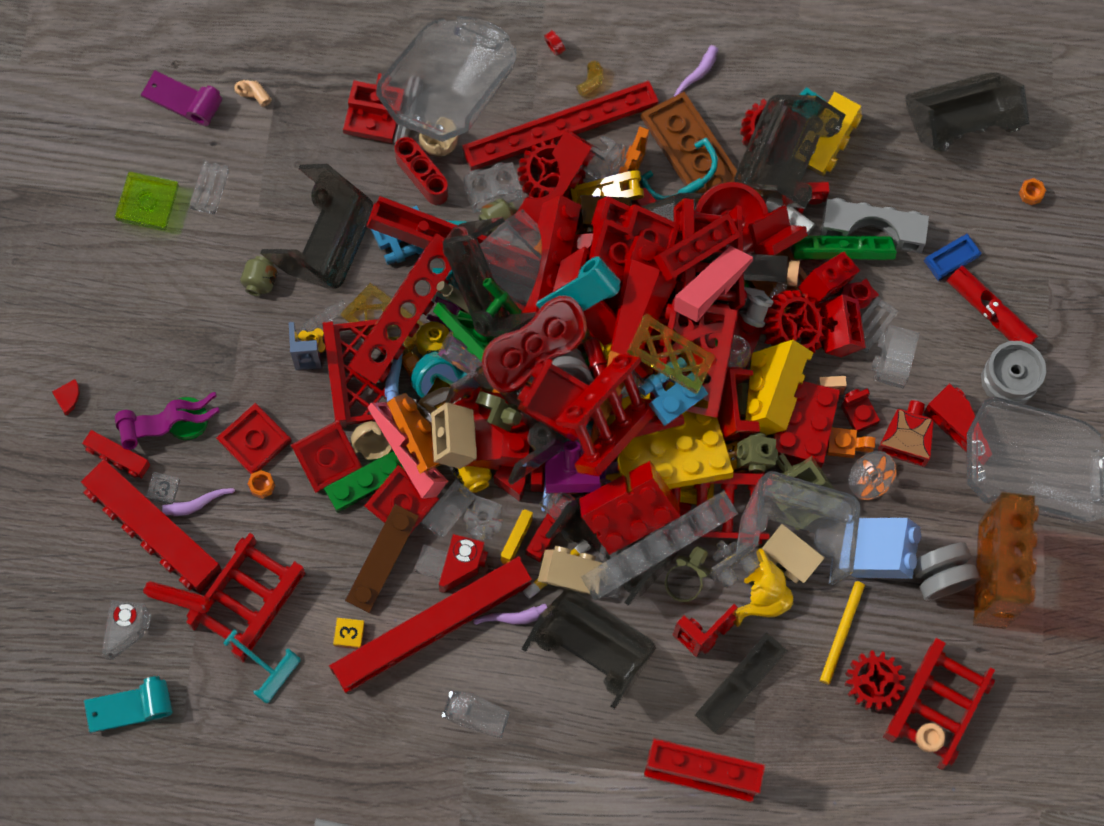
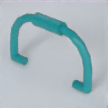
M703 138L694 144L696 149L705 145L712 159L711 168L702 179L699 178L678 190L679 193L671 196L657 194L647 182V179L654 176L651 170L641 176L640 182L655 200L673 202L686 198L705 187L704 184L714 176L718 166L716 151L707 138Z

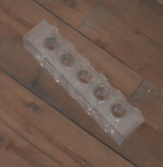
M722 491L581 576V579L593 599L597 600L738 515V512L725 491Z

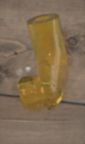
M591 61L587 65V80L576 86L578 93L582 97L602 84L603 68L598 61Z

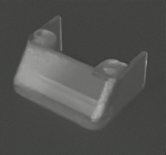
M767 472L758 480L741 516L735 557L741 558L758 546L759 536L766 530L769 519L815 533V549L822 556L832 559L829 584L835 585L853 573L860 518L859 501L848 493L778 472Z

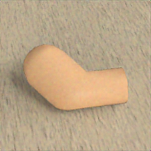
M243 80L235 84L234 89L237 94L243 97L256 98L262 107L267 106L272 101L257 81Z

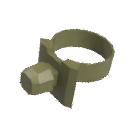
M480 391L475 403L491 410L487 422L511 432L512 427L518 425L522 418L518 406L505 403L506 400L498 396Z
M701 546L695 547L689 555L691 559L686 556H679L676 559L677 565L672 567L666 574L665 589L674 600L688 602L695 599L702 591L703 577L710 574L708 568L700 565L701 563L704 564L707 558L708 551ZM678 566H688L697 571L701 586L696 596L682 599L671 593L668 587V576L672 569Z

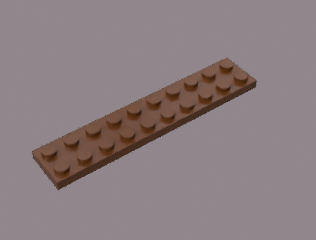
M685 92L641 113L642 121L685 186L699 178L702 179L711 168L712 159L705 145L696 149L694 144L703 138H707L715 149L718 157L717 170L714 176L704 184L705 187L691 195L696 203H698L706 191L715 185L724 182L746 184ZM789 248L776 255L755 254L754 251L750 254L753 257V262L744 271V275L749 279L750 286L753 289L763 290L770 299L785 290H799L798 286L807 278V275L800 266L797 287L787 285L789 262L791 260L797 261L793 258ZM786 306V308L784 309L783 312H784V313L789 312V311H790V307H787V306Z

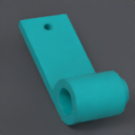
M598 256L593 257L582 266L578 278L539 300L536 306L540 309L547 301L555 297L569 296L576 300L582 311H585L603 299L615 296L620 289V279Z
M152 676L144 679V683L139 686V689L84 700L89 733L170 716L173 711L167 681L161 680L160 676Z

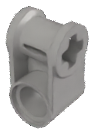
M744 287V290L747 292V299L745 305L738 310L739 314L747 324L755 327H764L766 324L764 319L768 308L773 304V300L763 290Z

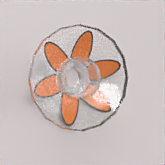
M874 451L858 459L849 474L851 492L863 500H872L886 493L896 476V464L893 458L885 452Z

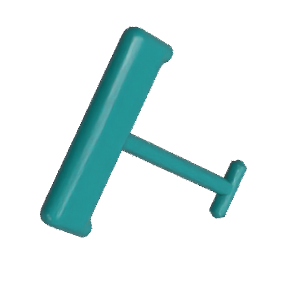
M233 630L223 643L225 646H228L232 642L270 673V676L260 689L254 691V695L264 703H269L301 659L288 648L286 649V655L277 667L272 669L234 638L237 630Z

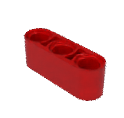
M410 137L398 139L394 146L397 164L428 202L433 205L445 203L448 199V183L444 175L415 140ZM405 150H409L412 152L409 155L401 154ZM418 169L427 170L425 173L422 174L416 172ZM434 187L442 188L439 192L431 191Z

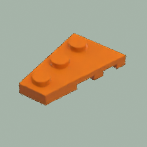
M639 126L634 142L627 151L625 165L620 167L618 174L639 170L647 149L648 129ZM629 183L623 184L624 191L630 189Z
M407 393L393 397L387 402V405L399 430L408 436L409 443L407 448L410 454H416L420 462L416 466L419 473L422 474L442 465L434 462L432 426L422 417L417 409L416 402Z

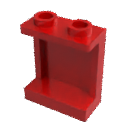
M548 358L543 363L538 362L533 369L531 376L534 377V380L530 387L525 385L517 398L521 401L518 409L574 442L578 439L575 429L558 426L556 420L589 385L553 365V360ZM591 415V416L586 420V422L584 423V424H585V427H586V425L588 424V422H589L590 418L592 417V415Z

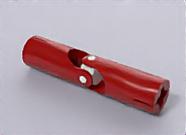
M963 265L947 280L964 299L988 319L1009 341H1022L1032 345L1039 337L1008 307L1004 306ZM981 300L989 301V304L985 307Z

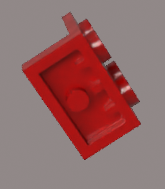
M733 604L705 634L702 632V626L695 619H688L684 615L676 623L673 636L695 657L701 652L706 655L716 644L715 641L719 637L718 634L721 633L724 636L734 626V622L738 618L735 615L738 606Z

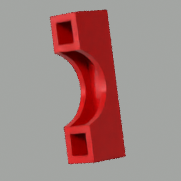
M565 131L552 152L560 169V177L556 188L545 197H526L515 214L513 221L540 236L538 222L542 203L558 195L566 197L570 188H576L582 177L579 175L583 165L588 167L595 156L592 152L595 146L573 132Z

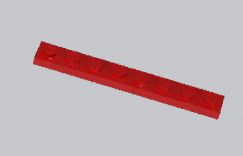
M648 80L462 145V151L470 170L473 171L522 154L526 150L530 151L533 144L541 147L542 141L546 145L550 144L553 139L555 142L559 141L567 130L574 134H579L653 108L658 105L659 101Z

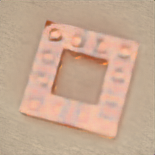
M1001 492L978 522L976 568L981 580L975 584L973 626L1006 629L1027 609L1030 603L1034 602L1035 586H1031L1032 575H1035L1037 563L1036 559L1032 558L1033 548H1036L1038 534L1034 532V522L1038 519L1039 507L1035 505V496ZM1015 547L1021 551L1020 557L1018 553H1015ZM1014 574L1019 577L1020 584H1017V579H1013Z

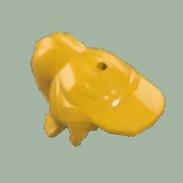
M762 548L756 551L760 563L759 567L744 579L746 584L754 581V585L751 587L750 604L739 607L735 615L738 618L734 623L737 627L741 625L742 620L747 616L777 617L788 611L793 605V594L786 586L784 573L769 560Z

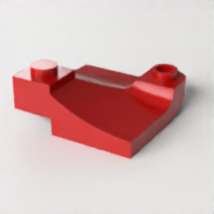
M606 196L598 200L592 219L593 238L588 261L598 256L620 279V284H622L625 261L634 237L640 235L668 249L675 244L680 224L636 204L628 206Z
M463 384L456 387L451 404L472 409L474 414L477 459L466 466L495 470L499 469V465L526 468L529 456L531 416L519 410L522 415L521 421L518 425L512 427L511 432H508L488 423L487 420L491 410L475 403L480 391L498 396L506 400L505 403L517 406L521 402L517 399L519 395L488 392L477 385ZM466 394L470 396V398H463L462 395Z

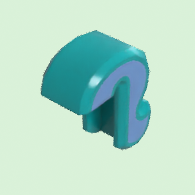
M436 351L424 355L416 363L411 375L412 387L421 398L427 395L437 377L455 387L463 384L478 386L479 383L478 374L470 364L461 361L460 366L457 367L448 355Z

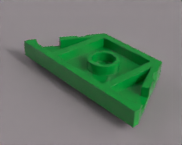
M437 302L433 310L453 332V336L462 341L467 346V351L475 355L481 362L486 346L493 339L502 335L490 321L472 316L459 310L456 316L445 307V304Z

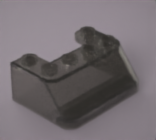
M997 72L980 74L913 92L905 96L906 107L920 142L938 152L950 149V145L954 144V139H960L969 132L982 133L987 131L988 127L995 125L1006 129V132L1019 131L1021 126L1030 124L1025 85Z
M772 96L763 109L735 174L734 182L752 187L763 199L777 205L806 209L807 204L812 198V187L806 182H801L806 174V168L816 150L819 138H829L839 133L846 114L818 96Z

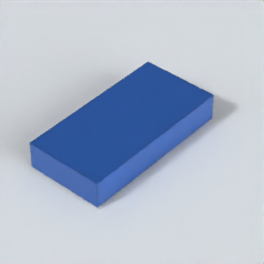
M965 234L925 257L924 262L936 279L940 281L955 272L962 265L965 266L979 258L982 253L970 236Z

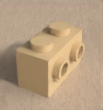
M446 403L431 413L434 462L461 469L477 459L473 410Z
M783 524L779 526L762 547L769 560L774 565L779 563L787 569L784 574L796 584L799 580L805 583L824 559L822 555Z
M555 546L554 550H545L538 582L587 595L597 594L604 563L595 561L596 556L586 553H580V556L571 555V549Z

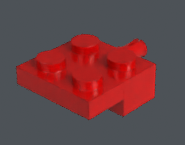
M382 73L378 74L376 85L354 80L348 100V111L343 126V134L393 143L404 97L403 90L386 87L388 76L383 74L382 78Z

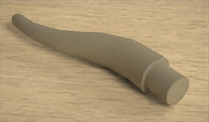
M444 281L438 283L437 290L445 298L472 316L486 320L474 304L457 288L448 285Z

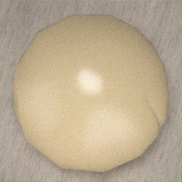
M440 119L435 125L427 123L419 134V144L431 156L448 155L457 146L459 129L453 122L445 119Z
M370 421L359 425L351 435L352 447L355 453L361 452L366 460L379 459L392 451L390 444L376 422Z

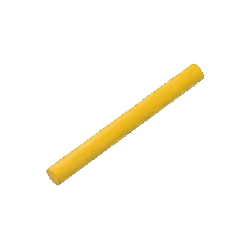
M855 581L819 680L824 684L830 685L865 587V584Z

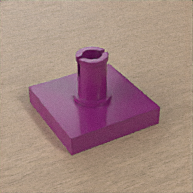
M565 442L563 445L564 451H545L546 493L593 492L600 488V476L582 474L576 470L574 464L584 453V450L580 451L581 445L579 442Z

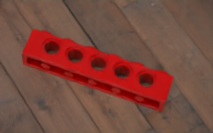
M438 233L434 234L348 364V367L374 384L378 380L381 382L385 380L391 370L388 365L393 358L398 360L403 353L405 346L402 344L407 336L412 338L420 327L417 321L422 314L427 316L435 303L431 300L436 292L441 294L437 290L438 283L444 281L448 284L449 280L446 277L450 271L456 272L464 259L460 257L463 250ZM435 258L440 259L444 265L442 272L439 274L433 273L430 269V263ZM421 280L426 281L429 285V291L424 296L418 295L415 290L417 282ZM407 302L411 303L415 309L413 316L410 318L402 316L400 311L401 306ZM390 325H397L400 329V335L395 340H390L386 336V329ZM376 347H382L385 350L386 355L381 362H375L371 357V352Z

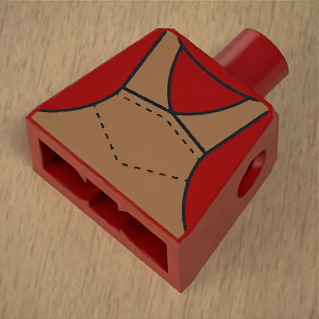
M911 400L907 411L897 409L876 453L922 467L927 465L931 456L933 419L922 416L925 408L924 403Z

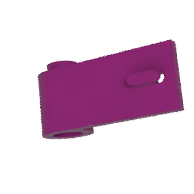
M154 70L141 93V97L202 126L210 124L223 100L220 96V91L213 86L200 87L198 91Z

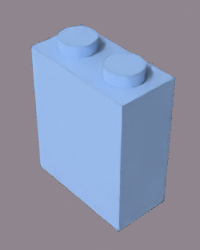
M851 518L842 569L855 578L912 579L913 571L917 565L916 553L918 543L921 540V527L909 518Z

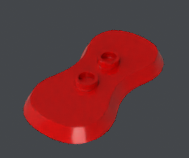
M569 296L555 297L547 301L531 321L521 329L493 339L486 346L482 355V368L489 384L501 393L516 391L531 378V373L538 362L543 363L548 358L552 359L565 355L577 348L585 337L587 330L586 318L580 305Z

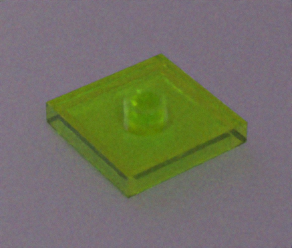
M128 171L115 214L116 221L166 231L179 188L178 181Z

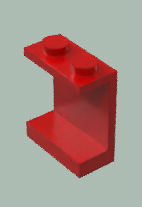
M731 366L727 369L719 416L717 417L725 443L735 440L742 441L749 437L750 434L760 432L759 421L740 420L736 386L753 376V370H744L741 366Z

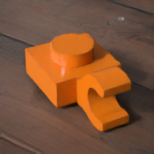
M832 427L827 455L854 458L855 451L873 453L876 438L869 436L856 438L857 430Z

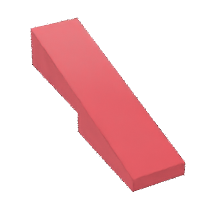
M732 246L728 247L675 296L674 311L698 322L721 293L725 295L753 262V257Z
M370 403L368 406L370 413L422 499L437 497L448 483V480L436 468L420 474L416 467L420 462L416 454H410L407 448L409 443L408 436L399 430L387 403Z

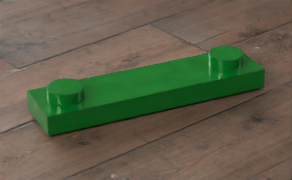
M807 236L791 245L793 258L803 260L832 259L843 251L850 259L895 260L897 253L891 236Z

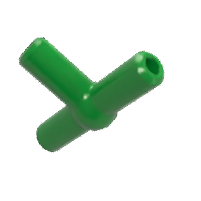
M486 278L483 286L495 299L483 313V317L491 321L502 306L514 318L519 317L522 311L510 299L509 294L503 291L491 278Z

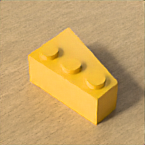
M834 91L797 155V162L821 176H824L826 171L831 172L838 160L835 158L840 149H845L850 140L849 135L853 128H857L863 117L861 106Z
M790 340L752 353L751 370H753V376L749 380L745 421H759L760 433L767 436L787 429L797 401L794 395L798 383H803L805 375L802 372L806 361L812 358V351L795 340Z

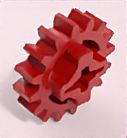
M871 650L868 658L861 653L858 656L859 662L853 660L850 663L854 670L848 669L845 673L846 676L851 678L844 683L845 686L852 687L848 696L856 695L857 700L855 704L859 705L861 702H864L865 710L867 711L874 705L876 712L882 709V704L889 709L892 706L891 700L897 702L900 699L899 694L896 692L900 693L905 690V687L899 684L906 679L904 675L898 674L902 666L893 665L894 657L886 660L885 652L883 651L876 657L874 650ZM867 665V674L858 676L859 670ZM880 665L888 670V673L885 670H883L880 667ZM872 676H875V680H880L878 686H875V682L870 681ZM892 686L891 692L883 697V688ZM861 689H863L864 691H866V692L870 695V697L867 696L866 694H864V693L861 691Z

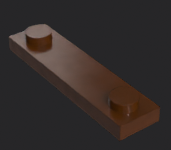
M394 504L345 599L346 602L367 613L370 612L419 516Z

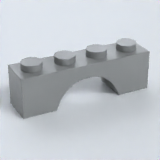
M840 198L827 199L820 236H849L856 229L875 227L883 230L893 238L896 250L921 254L926 244L929 216L922 215V213L917 211H897L893 207L879 208L873 207L868 203H849Z

